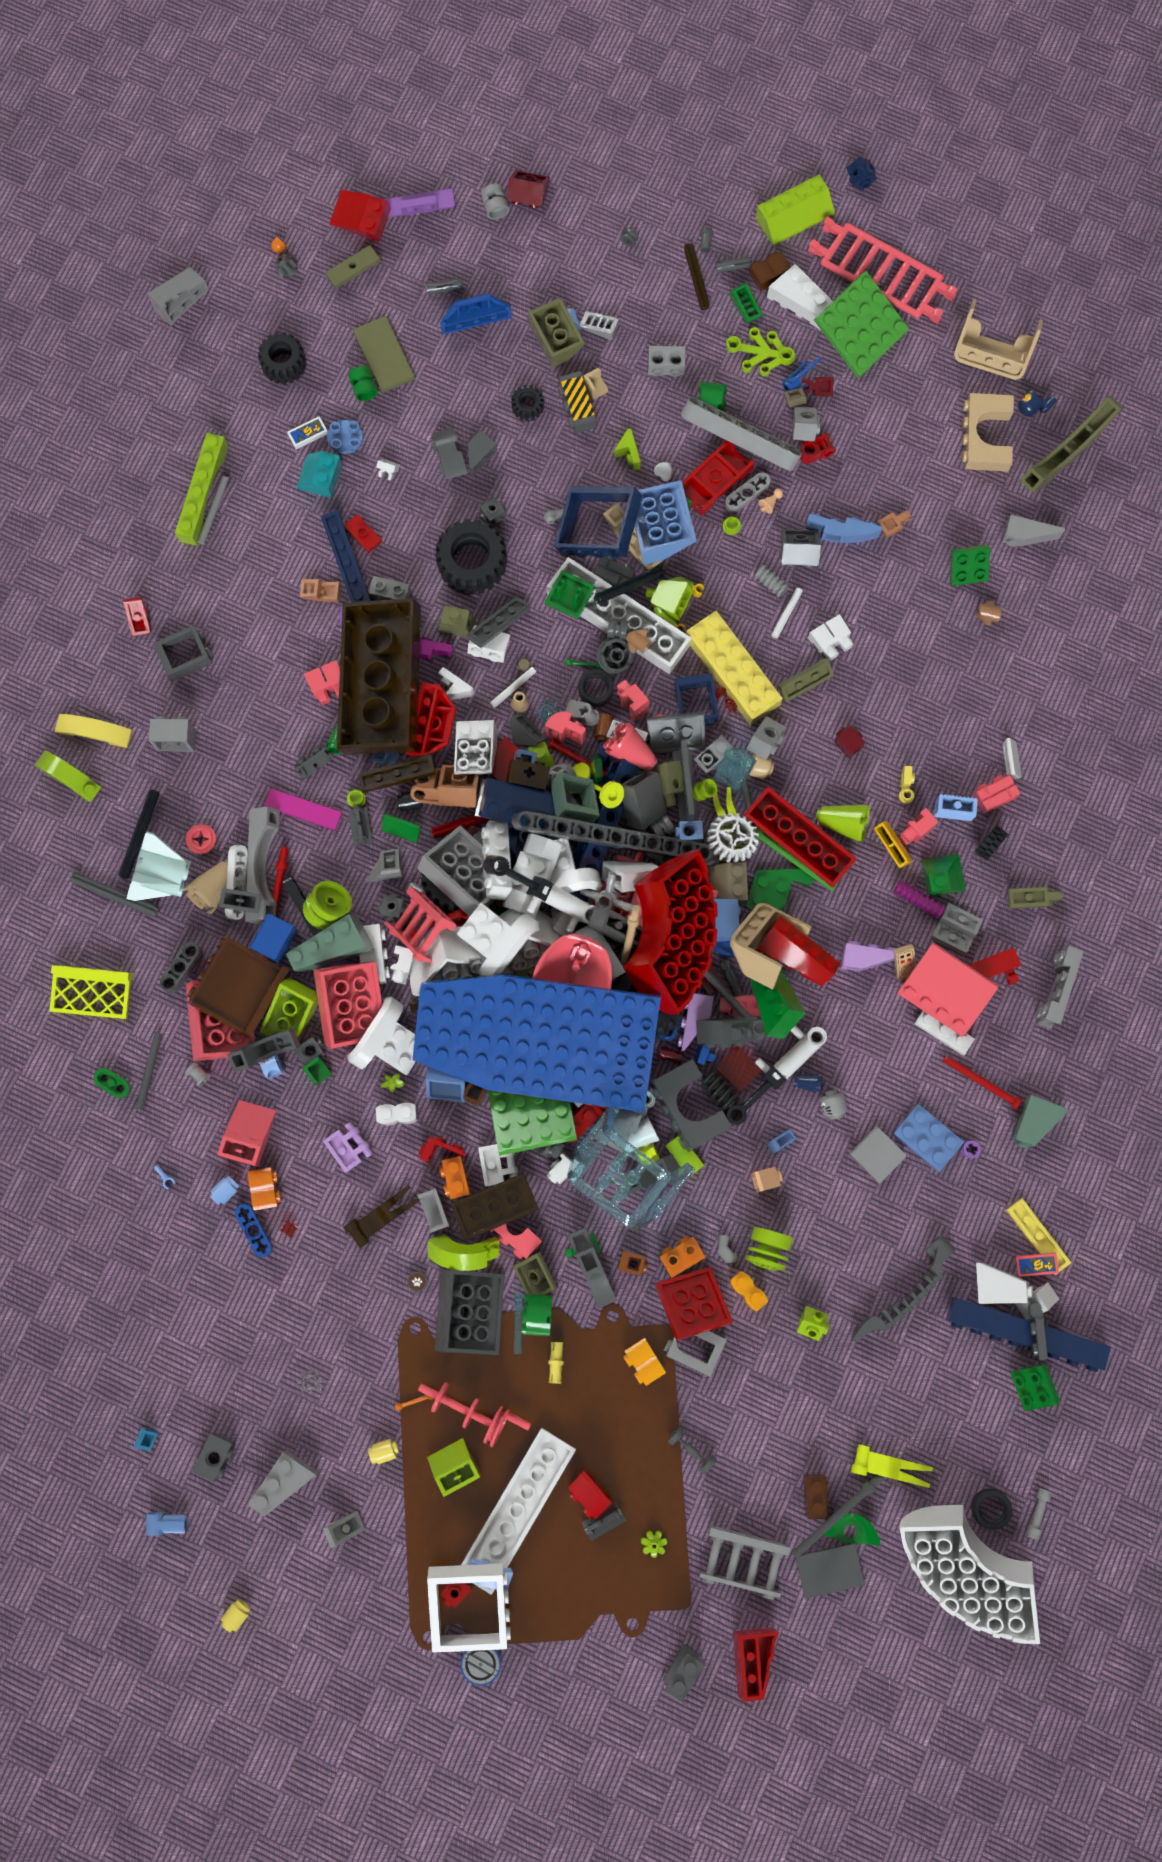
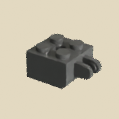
M721 1017L696 1020L698 1044H706V1048L717 1047V1045H719V1048H730L732 1044L733 1046H745V1042L753 1041L754 1030L752 1029L750 1018Z

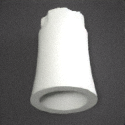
M648 1116L640 1121L636 1134H630L625 1151L622 1154L660 1141Z

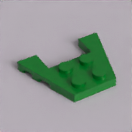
M801 869L756 870L746 908L752 911L757 904L766 903L784 912L791 882L811 886L813 878Z

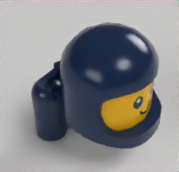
M1028 389L1023 399L1018 402V410L1027 417L1033 416L1038 410H1040V413H1046L1057 402V399L1051 396L1042 400L1032 389Z

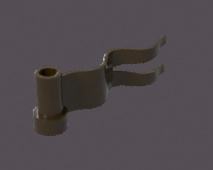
M410 1185L359 1221L355 1218L343 1226L346 1233L352 1236L359 1248L370 1242L368 1240L370 1236L420 1201L417 1198L389 1211L411 1188Z

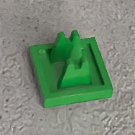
M989 545L951 549L950 583L952 586L988 581Z
M561 570L545 600V605L579 620L595 590V586Z
M1046 1363L1010 1372L1024 1411L1045 1408L1061 1403Z

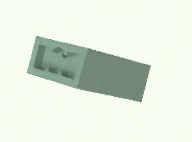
M559 772L551 782L556 816L594 823L599 817L593 780ZM565 791L580 794L582 806L567 803Z

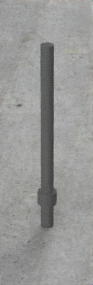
M876 1475L870 1482L866 1481L860 1487V1491L792 1551V1554L796 1558L801 1556L863 1498L869 1497L885 1479L884 1476Z

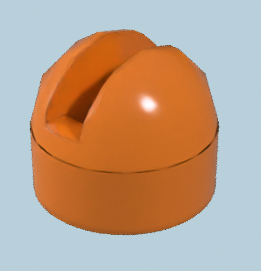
M277 236L271 242V248L276 253H281L287 248Z

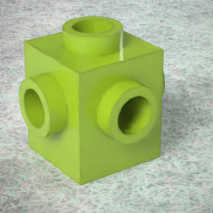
M806 1306L799 1319L797 1333L819 1341L822 1335H826L830 1326L827 1323L829 1314Z

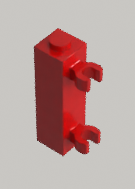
M1014 948L968 965L988 979L1004 973L1008 985L1019 981L1014 969L1020 967L1021 963Z

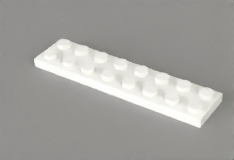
M540 1429L461 1565H469L471 1559L490 1561L491 1564H503L504 1568L509 1566L576 1450L574 1447L547 1430ZM475 1584L476 1586L480 1587L481 1589H483L491 1595L495 1590L492 1588Z

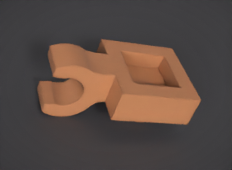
M908 510L898 516L892 512L878 520L877 524L883 527L882 533L887 539L903 529L901 524L910 521L911 515Z

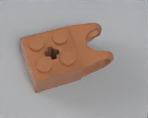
M442 765V768H435L436 774L428 776L427 781L414 780L416 785L411 788L410 795L412 799L419 803L447 807H476L480 790V774L454 775V765ZM415 791H423L425 795L417 796Z

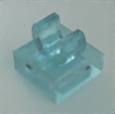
M545 700L536 713L545 723L552 715L561 711V708L557 709L553 706V701Z

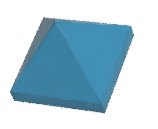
M141 1428L133 1447L151 1451L159 1432Z

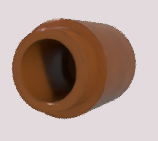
M600 714L594 737L598 742H606L608 740L606 735L614 720V716Z

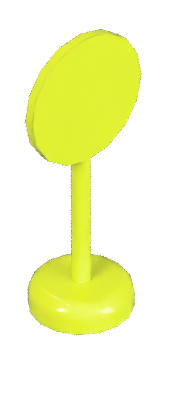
M578 763L573 766L576 776L587 779L591 778V770L586 763ZM611 781L603 787L594 784L595 790L600 792V802L605 807L615 808L622 802L624 789L620 783Z

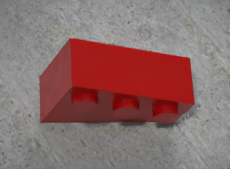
M773 1627L733 1631L737 1695L743 1702L764 1700L770 1675L771 1660L775 1653V1642L779 1635V1631Z

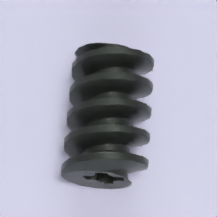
M715 1068L702 1079L703 1082L700 1087H708L705 1093L709 1094L712 1092L713 1094L710 1099L714 1100L717 1098L718 1100L715 1105H723L721 1110L724 1112L741 1098L735 1099L738 1093H730L733 1087H725L728 1081H720L723 1075H715L718 1070Z

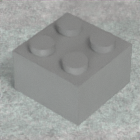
M158 716L156 719H150L149 742L157 751L195 752L196 729L185 717L168 719L164 716Z

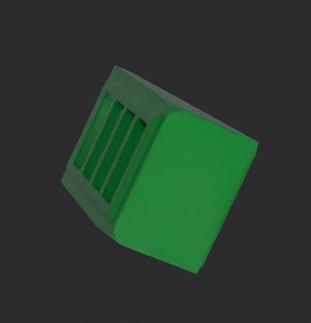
M747 283L729 292L732 302L746 324L763 316ZM741 293H743L744 296H742V297L739 298L738 295L741 294ZM745 299L748 300V302H746V303H744V304H742V302H741V301H743V300H745ZM749 305L752 306V308H750V309H748V310H745V308H744V307H747V306H749ZM755 311L756 314L748 316V313Z

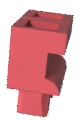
M337 660L321 666L327 682H325L319 667L304 673L315 699H318L321 705L331 701L328 694L335 691L337 698H339L340 668Z
M626 679L617 685L620 706L623 708L629 707V717L635 723L649 712V699L636 684L631 686Z
M925 808L919 813L915 821L907 823L899 839L905 846L912 841L916 844L935 828L938 821Z

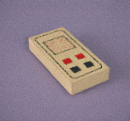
M912 944L893 950L898 981L905 980L916 966L915 952Z

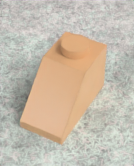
M776 1167L751 1174L756 1193L781 1186L780 1182L783 1181L780 1170L776 1171Z

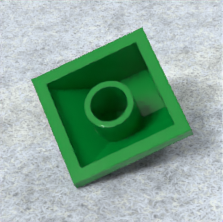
M959 854L921 860L927 895L932 897L966 891Z

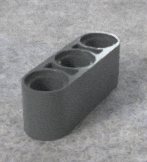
M185 943L161 977L160 987L167 993H177L202 958L203 951L196 943ZM196 948V954L189 956V950ZM185 964L184 971L178 972V966ZM173 979V980H174V985H173V987H172V988H167V987H166L167 982H168L169 980Z

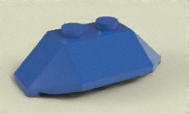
M478 294L472 298L459 299L452 303L440 322L442 335L512 318L511 307L491 294Z

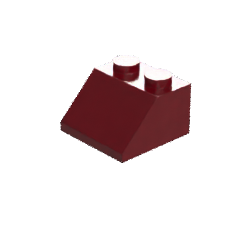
M516 170L509 177L507 200L515 205L525 203L529 204L531 208L542 207L545 202L550 177Z

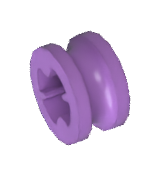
M967 1141L962 1145V1153L966 1158L971 1159L979 1156L981 1147L976 1141ZM969 1144L976 1148L974 1155L971 1152H967L966 1148H969Z

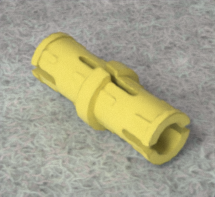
M551 1342L550 1360H548L550 1365L549 1383L561 1384L562 1365H564V1361H562L563 1342Z

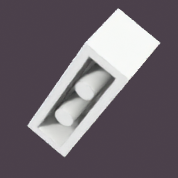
M380 924L363 926L375 950L361 953L359 955L360 963L376 961L379 984H387V978H390L389 966L386 967L385 959H388L387 948L383 946V941L386 940L385 929H382Z

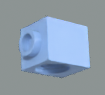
M679 821L678 827H675V838L702 843V821ZM691 829L694 835L686 836L684 830Z

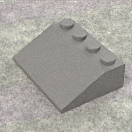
M459 826L423 855L417 869L470 917L480 903L489 907L495 899L486 898L483 846L463 827Z

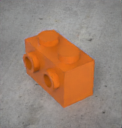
M458 1156L442 1160V1165L439 1166L441 1177L446 1178L447 1184L444 1185L446 1197L450 1196L451 1200L470 1196L471 1193L463 1158Z
M687 1235L677 1241L679 1245L673 1249L670 1245L660 1251L662 1255L659 1256V1259L670 1278L706 1258L694 1237L689 1239Z

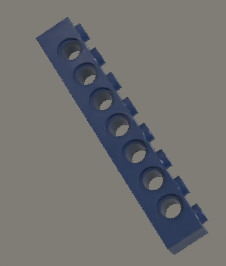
M612 759L601 787L611 781L620 783L621 780V784L638 775L640 769L624 759ZM599 792L596 798L599 817L594 823L617 828L618 822L624 813L623 800L617 807L610 809L600 802ZM595 829V830H594V837L597 839L598 836H599V833H598V831ZM579 841L573 854L576 869L586 867L599 872L609 846ZM580 890L570 893L584 902H588L589 898L581 895Z

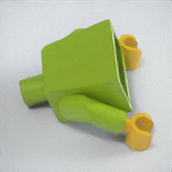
M675 577L661 580L656 589L649 587L646 591V598L651 599L650 603L657 616L674 627L685 631V626L683 624L677 625L676 621H680L692 594L696 598L702 596V593L696 589L703 591L704 586L702 584L693 585V582L683 577Z

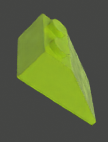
M290 977L282 981L278 986L260 1033L267 1036L281 1030L285 1031L294 1028L299 1041L318 1006L317 992Z

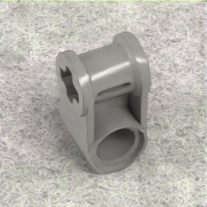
M569 700L565 712L572 713V722L578 721L583 725L594 726L600 718V713L592 709L589 703Z

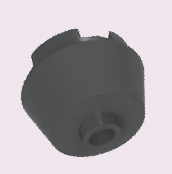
M616 636L614 638H607L598 648V663L607 673L620 674L627 670L632 662L633 653L629 649L628 642Z

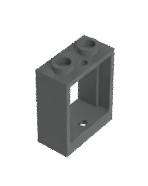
M194 625L153 643L171 682L212 664L210 657L213 655L209 647H205L202 642L205 641L204 635L201 630L197 631ZM194 636L202 656L173 668L165 649Z

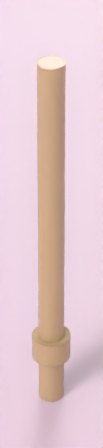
M638 905L632 907L631 914L628 916V929L620 962L622 966L629 961L635 930L639 925L640 907Z

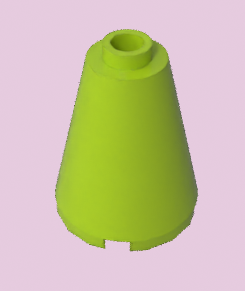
M866 804L822 806L821 810L818 809L816 821H819L820 826L857 842H863L867 831L865 830L866 825L869 822L870 806Z

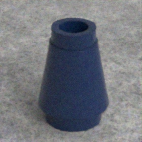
M818 1074L795 1075L794 1087L816 1093V1091L821 1092L823 1076H818Z

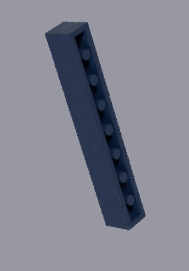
M952 1297L946 1321L951 1322L950 1326L962 1329L965 1326L970 1328L971 1333L982 1335V1332L990 1334V1339L999 1342L1003 1338L1009 1340V1345L1018 1348L1021 1345L1028 1346V1351L1032 1352V1343H1035V1336L1031 1335L1030 1323L1033 1322ZM1044 1326L1047 1357L1056 1360L1062 1357L1067 1359L1066 1363L1075 1366L1081 1363L1086 1365L1087 1370L1097 1373L1098 1369H1106L1110 1346Z

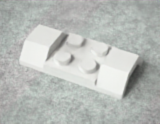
M531 833L528 836L523 852L520 851L513 870L531 880L534 876L550 881L563 845ZM512 879V889L506 900L503 901L502 907L521 913H529L535 918L541 900L533 914L528 912L527 908L532 899L531 896L526 894L529 887Z

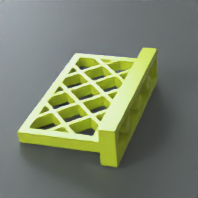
M52 965L51 973H53L50 1012L127 1019L130 986L134 973ZM58 977L65 978L70 985L61 990L58 986ZM79 980H84L89 986L83 992H80L75 986ZM98 982H103L108 988L102 994H99L94 988ZM118 983L125 984V992L121 996H118L113 990ZM71 987L78 994L72 1001L64 994ZM90 989L97 996L91 1003L83 996ZM109 991L116 997V1000L110 1005L102 998ZM60 996L68 1003L63 1008H55L56 999ZM81 997L87 1006L82 1010H77L73 1003ZM100 999L106 1008L101 1012H96L92 1005ZM118 1001L123 1006L122 1014H116L111 1009Z

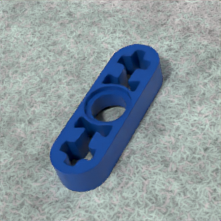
M247 1204L238 1206L235 1210L236 1219L254 1253L259 1257L269 1256L273 1247L255 1211ZM243 1208L245 1210H249V1213L247 1214L249 1220H252L253 1218L255 1220L253 1222H249L246 1226L244 1225V1223L248 1222L245 1217L240 1216V1214L242 1213L241 1209ZM252 1225H256L259 1228L258 1235L254 1237L248 1232L249 1227ZM262 1235L264 1239H260L261 1243L268 1246L265 1249L266 1253L258 1251L260 1248L259 1242H253V1240L259 1239Z

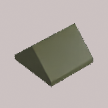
M540 1252L513 1266L526 1294L546 1295L558 1288Z

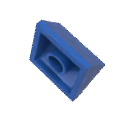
M267 914L249 947L280 965L298 930L293 925L271 914Z

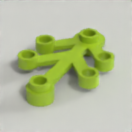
M756 327L750 329L749 338L755 340L759 347L743 344L736 336L729 337L726 342V349L730 353L742 351L757 354L750 360L743 361L741 368L745 373L751 372L753 366L768 357L775 359L768 364L765 363L760 366L759 373L764 377L768 376L770 370L780 364L790 365L795 360L793 349L784 347L775 331L768 332L766 340L769 344H773L777 350L770 349L760 335V330ZM752 332H756L757 335L754 336V335H752L751 333H752ZM766 368L768 371L764 372L762 369Z

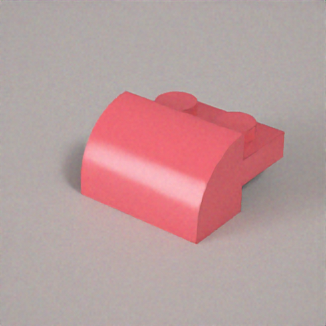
M558 712L552 715L545 724L546 736L551 739H557V742L563 744L565 738H568L583 746L586 740V728L578 721L572 722V713Z

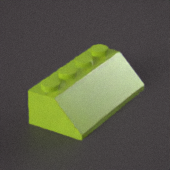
M819 174L758 205L756 220L772 245L775 246L825 220L827 216L835 215L829 189Z

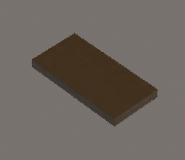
M524 1173L451 1204L465 1241L539 1210Z

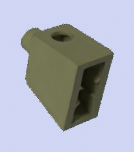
M444 606L438 632L467 638V634L473 630L476 620L469 610Z
M681 761L666 762L650 770L652 772H659L666 808L676 806L675 794L684 791Z

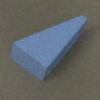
M789 1129L767 1143V1146L775 1154L797 1138Z

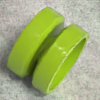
M321 881L315 885L303 904L304 916L312 926L324 930L347 916L352 907V898L349 892L337 882Z

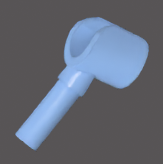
M158 1165L154 1167L164 1180V1188L170 1189L166 1184L167 1180H171L176 1184V1180L173 1177H168Z

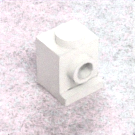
M565 1153L560 1155L561 1161L557 1159L550 1166L552 1170L547 1177L553 1183L558 1182L561 1184L578 1167Z

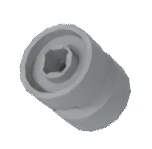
M490 184L482 189L481 196L485 204L487 217L492 220L505 217L509 213V207L505 199L503 186L501 184Z

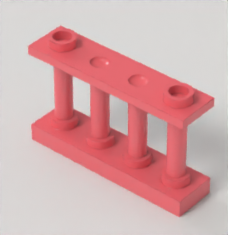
M410 886L406 891L411 897L410 904L396 925L386 921L385 925L390 929L389 933L399 938L413 953L412 957L421 963L424 960L431 964L432 960L426 952L441 930L447 928L453 931L456 924L424 893ZM418 906L419 910L417 911V913L415 914V916L413 917L405 931H403L402 928L404 927V925L406 924V922ZM426 913L427 918L425 919V921L423 922V924L421 925L413 939H411V934L413 933V931L415 930V928L417 927V925ZM435 922L434 928L432 929V931L430 932L422 946L419 947V942L421 941L427 930L430 928L432 923Z

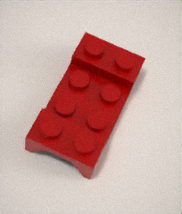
M726 440L682 481L685 496L692 501V508L701 517L704 516L725 492L754 469L755 462L753 460H746L736 451L733 443Z

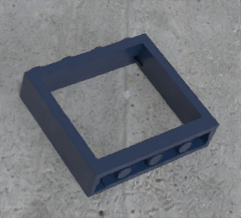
M570 486L554 547L565 557H570V555H577L579 557L594 556L596 558L609 556L615 559L627 557L642 494L635 487ZM581 501L627 502L616 545L570 544Z

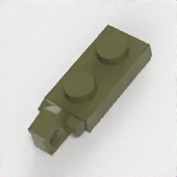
M1047 887L1007 890L1009 909L1052 906L1053 902L1063 899L1062 892H1052L1051 888Z

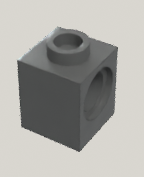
M311 1037L301 1044L300 1047L293 1050L304 1066L316 1057L322 1058L326 1055L323 1051L326 1047L320 1039L316 1041L314 1037ZM314 1046L316 1053L313 1056H308L307 1049Z

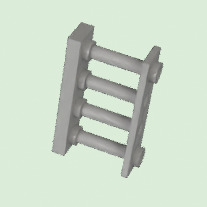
M709 1525L708 1535L712 1536L713 1544L707 1571L699 1570V1577L703 1578L702 1581L709 1584H714L716 1581L762 1593V1597L774 1600V1597L780 1598V1591L774 1589L780 1560L783 1558V1555L789 1556L790 1546ZM724 1540L731 1541V1545H733L726 1577L714 1574L720 1546ZM744 1545L751 1546V1550H753L746 1582L734 1579L740 1550ZM764 1550L770 1551L773 1556L766 1587L754 1584L760 1555Z

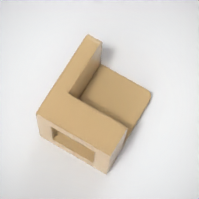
M600 368L583 376L586 390L592 400L608 392V388L601 378Z

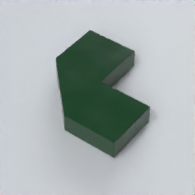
M597 754L590 755L592 767L590 769V779L593 780L594 784L601 787V781L603 780L602 760Z

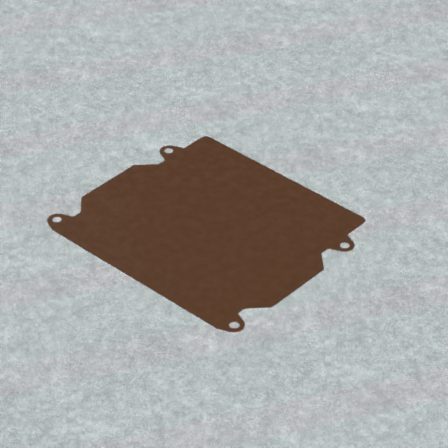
M611 1304L602 1310L596 1329H582L559 1308L552 1309L550 1336H534L522 1334L523 1311L502 1312L499 1355L435 1351V1339H433L424 1320L418 1317L406 1320L398 1338L401 1404L426 1395L418 1391L421 1383L439 1392L443 1384L448 1382L449 1387L446 1396L469 1408L473 1401L479 1398L480 1402L476 1411L492 1420L499 1408L503 1406L504 1412L509 1409L511 1413L532 1423L529 1430H526L507 1420L495 1445L490 1447L489 1441L487 1444L483 1443L489 1429L488 1426L471 1419L467 1428L464 1429L462 1425L466 1415L443 1403H441L436 1412H431L435 1399H426L403 1407L400 1410L409 1620L413 1636L422 1649L432 1650V1643L426 1644L423 1641V1634L431 1631L427 1582L428 1568L460 1566L541 1428L571 1445L576 1450L507 1567L513 1571L508 1587L509 1603L505 1604L506 1609H510V1622H506L507 1627H511V1640H507V1644L579 1640L595 1620L603 1614H614L621 1631L629 1637H636L645 1629L650 1611L680 1610L690 1606L691 1590L681 1446L679 1441L672 1446L667 1442L670 1435L679 1426L675 1360L666 1357L667 1352L664 1351L667 1341H672L673 1339L672 1328L669 1325L631 1326L624 1310L620 1306ZM615 1310L618 1313L619 1318L616 1322H610L607 1319L609 1311ZM412 1323H418L421 1327V1331L417 1335H413L409 1331ZM643 1338L646 1339L666 1372L647 1386L644 1382L642 1384L638 1382L634 1375L637 1372L633 1365L629 1367L623 1357L626 1355V1349ZM551 1342H563L562 1361H564V1365H562L561 1384L549 1383L550 1365L548 1360H550ZM464 1438L479 1468L481 1477L443 1497L427 1457ZM583 1471H589L612 1500L617 1502L626 1519L625 1522L593 1541L585 1533L581 1523L588 1519L582 1511L584 1506L580 1502L576 1503L570 1497L569 1493L571 1491L568 1489ZM649 1530L654 1535L657 1530L661 1531V1539L666 1538L668 1541L663 1546L666 1552L663 1555L658 1552L656 1558L651 1557L650 1552L644 1554L642 1550L645 1545L641 1543V1538H648L646 1532ZM471 1582L470 1584L473 1586L472 1591L454 1608L452 1605L450 1607L446 1606L441 1600V1590L447 1584H438L442 1636L446 1625L459 1624L469 1634L500 1633L497 1589L491 1595ZM457 1590L451 1591L452 1596H458ZM630 1618H635L639 1623L638 1628L634 1631L629 1630L626 1625Z

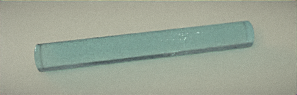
M515 1293L514 1354H522L523 1293Z

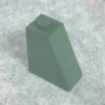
M1033 1095L1027 1096L1012 1141L1017 1142V1146L1025 1149L1035 1146L1068 1112V1109Z

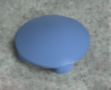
M335 421L330 424L327 432V441L334 451L341 454H349L358 450L362 445L363 432L356 421Z

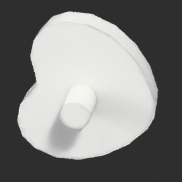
M662 462L654 468L655 475L660 476L663 481H669L672 478L673 471L670 463Z

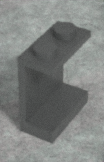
M684 1643L663 1677V1681L667 1683L664 1690L681 1702L684 1701L705 1666L702 1654Z

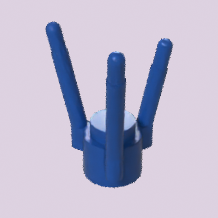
M818 357L803 369L808 363L805 360L782 383L785 391L800 388L802 383L799 378L821 360V357ZM809 385L802 387V390H808Z

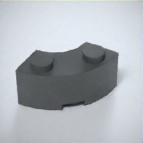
M454 428L432 433L434 440H431L433 451L437 450L441 463H438L440 473L444 474L446 479L468 474Z

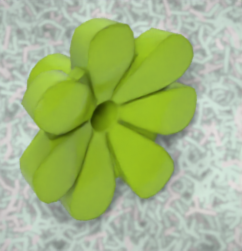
M651 1530L647 1531L646 1535L648 1538H641V1543L645 1545L642 1549L643 1553L648 1554L650 1552L653 1558L657 1557L658 1552L663 1555L666 1552L663 1546L668 1543L667 1539H661L662 1532L659 1530L656 1531L655 1535Z

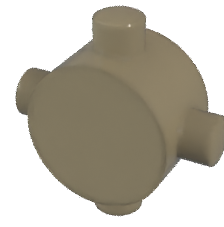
M522 657L516 669L525 673L532 665V662Z

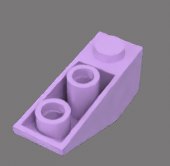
M849 941L843 947L840 969L860 972L894 961L893 950L897 948L888 947L886 950L880 949V946L874 944L861 946L860 942Z
M694 993L693 999L685 1007L687 1014L683 1016L681 1028H684V1033L679 1036L678 1047H681V1052L686 1050L697 1035L696 1020L709 1019L711 1016L714 996Z

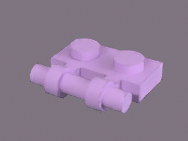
M351 1122L344 1126L348 1131L347 1134L343 1135L340 1130H337L323 1141L345 1173L362 1162L358 1156L360 1153L363 1152L366 1158L373 1154L369 1148V1143L363 1140L359 1134V1129L354 1127ZM351 1138L358 1145L356 1149H353L348 1142Z

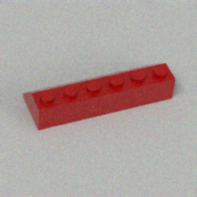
M769 786L744 813L747 819L752 821L753 824L832 888L857 860L856 857Z

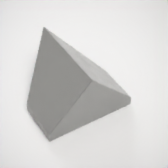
M399 849L380 851V857L366 883L403 878Z

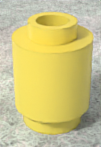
M390 1438L373 1444L371 1448H368L372 1464H381L396 1459L399 1453L397 1442H393Z
M237 1599L221 1617L223 1622L221 1626L228 1632H232V1630L237 1632L249 1616L248 1612L251 1609L249 1605L241 1599Z

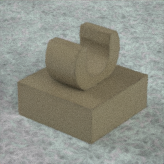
M802 388L784 392V398L789 408H794V406L801 407V404L807 403Z

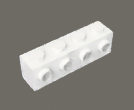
M489 820L481 832L484 860L489 855H498L508 859L510 865L508 823ZM497 861L494 865L495 870L498 868ZM485 872L484 886L486 888V898L506 900L512 889V878L507 875L496 876Z

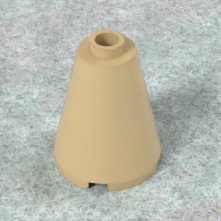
M221 861L183 888V891H188L186 896L201 910L204 907L208 909L206 912L208 914H212L220 903L222 888H226L228 861Z

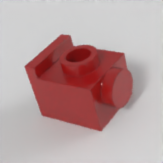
M449 1583L441 1590V1600L446 1606L450 1607L452 1605L456 1608L468 1593L472 1591L473 1586L470 1583ZM457 1590L458 1596H452L451 1591Z

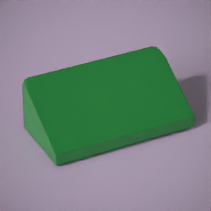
M384 814L383 832L414 843L418 842L422 832L420 825Z

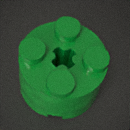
M700 382L699 393L701 394L700 398L697 399L725 412L727 384Z
M524 1294L522 1334L550 1336L552 1296Z

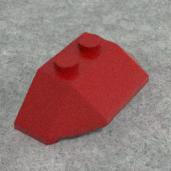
M422 682L418 698L416 751L406 752L407 756L423 757L431 755L449 745L457 708L439 684Z

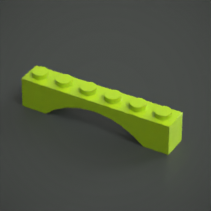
M206 433L175 531L179 542L198 545L197 541L203 528L205 507L210 488L216 473L224 462L229 447L223 436Z

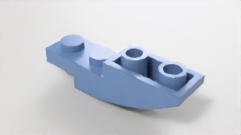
M809 514L805 528L823 532L822 540L856 543L879 538L883 527L874 522L867 523L861 521L856 517H847L845 523H841L837 519L823 518L820 514Z

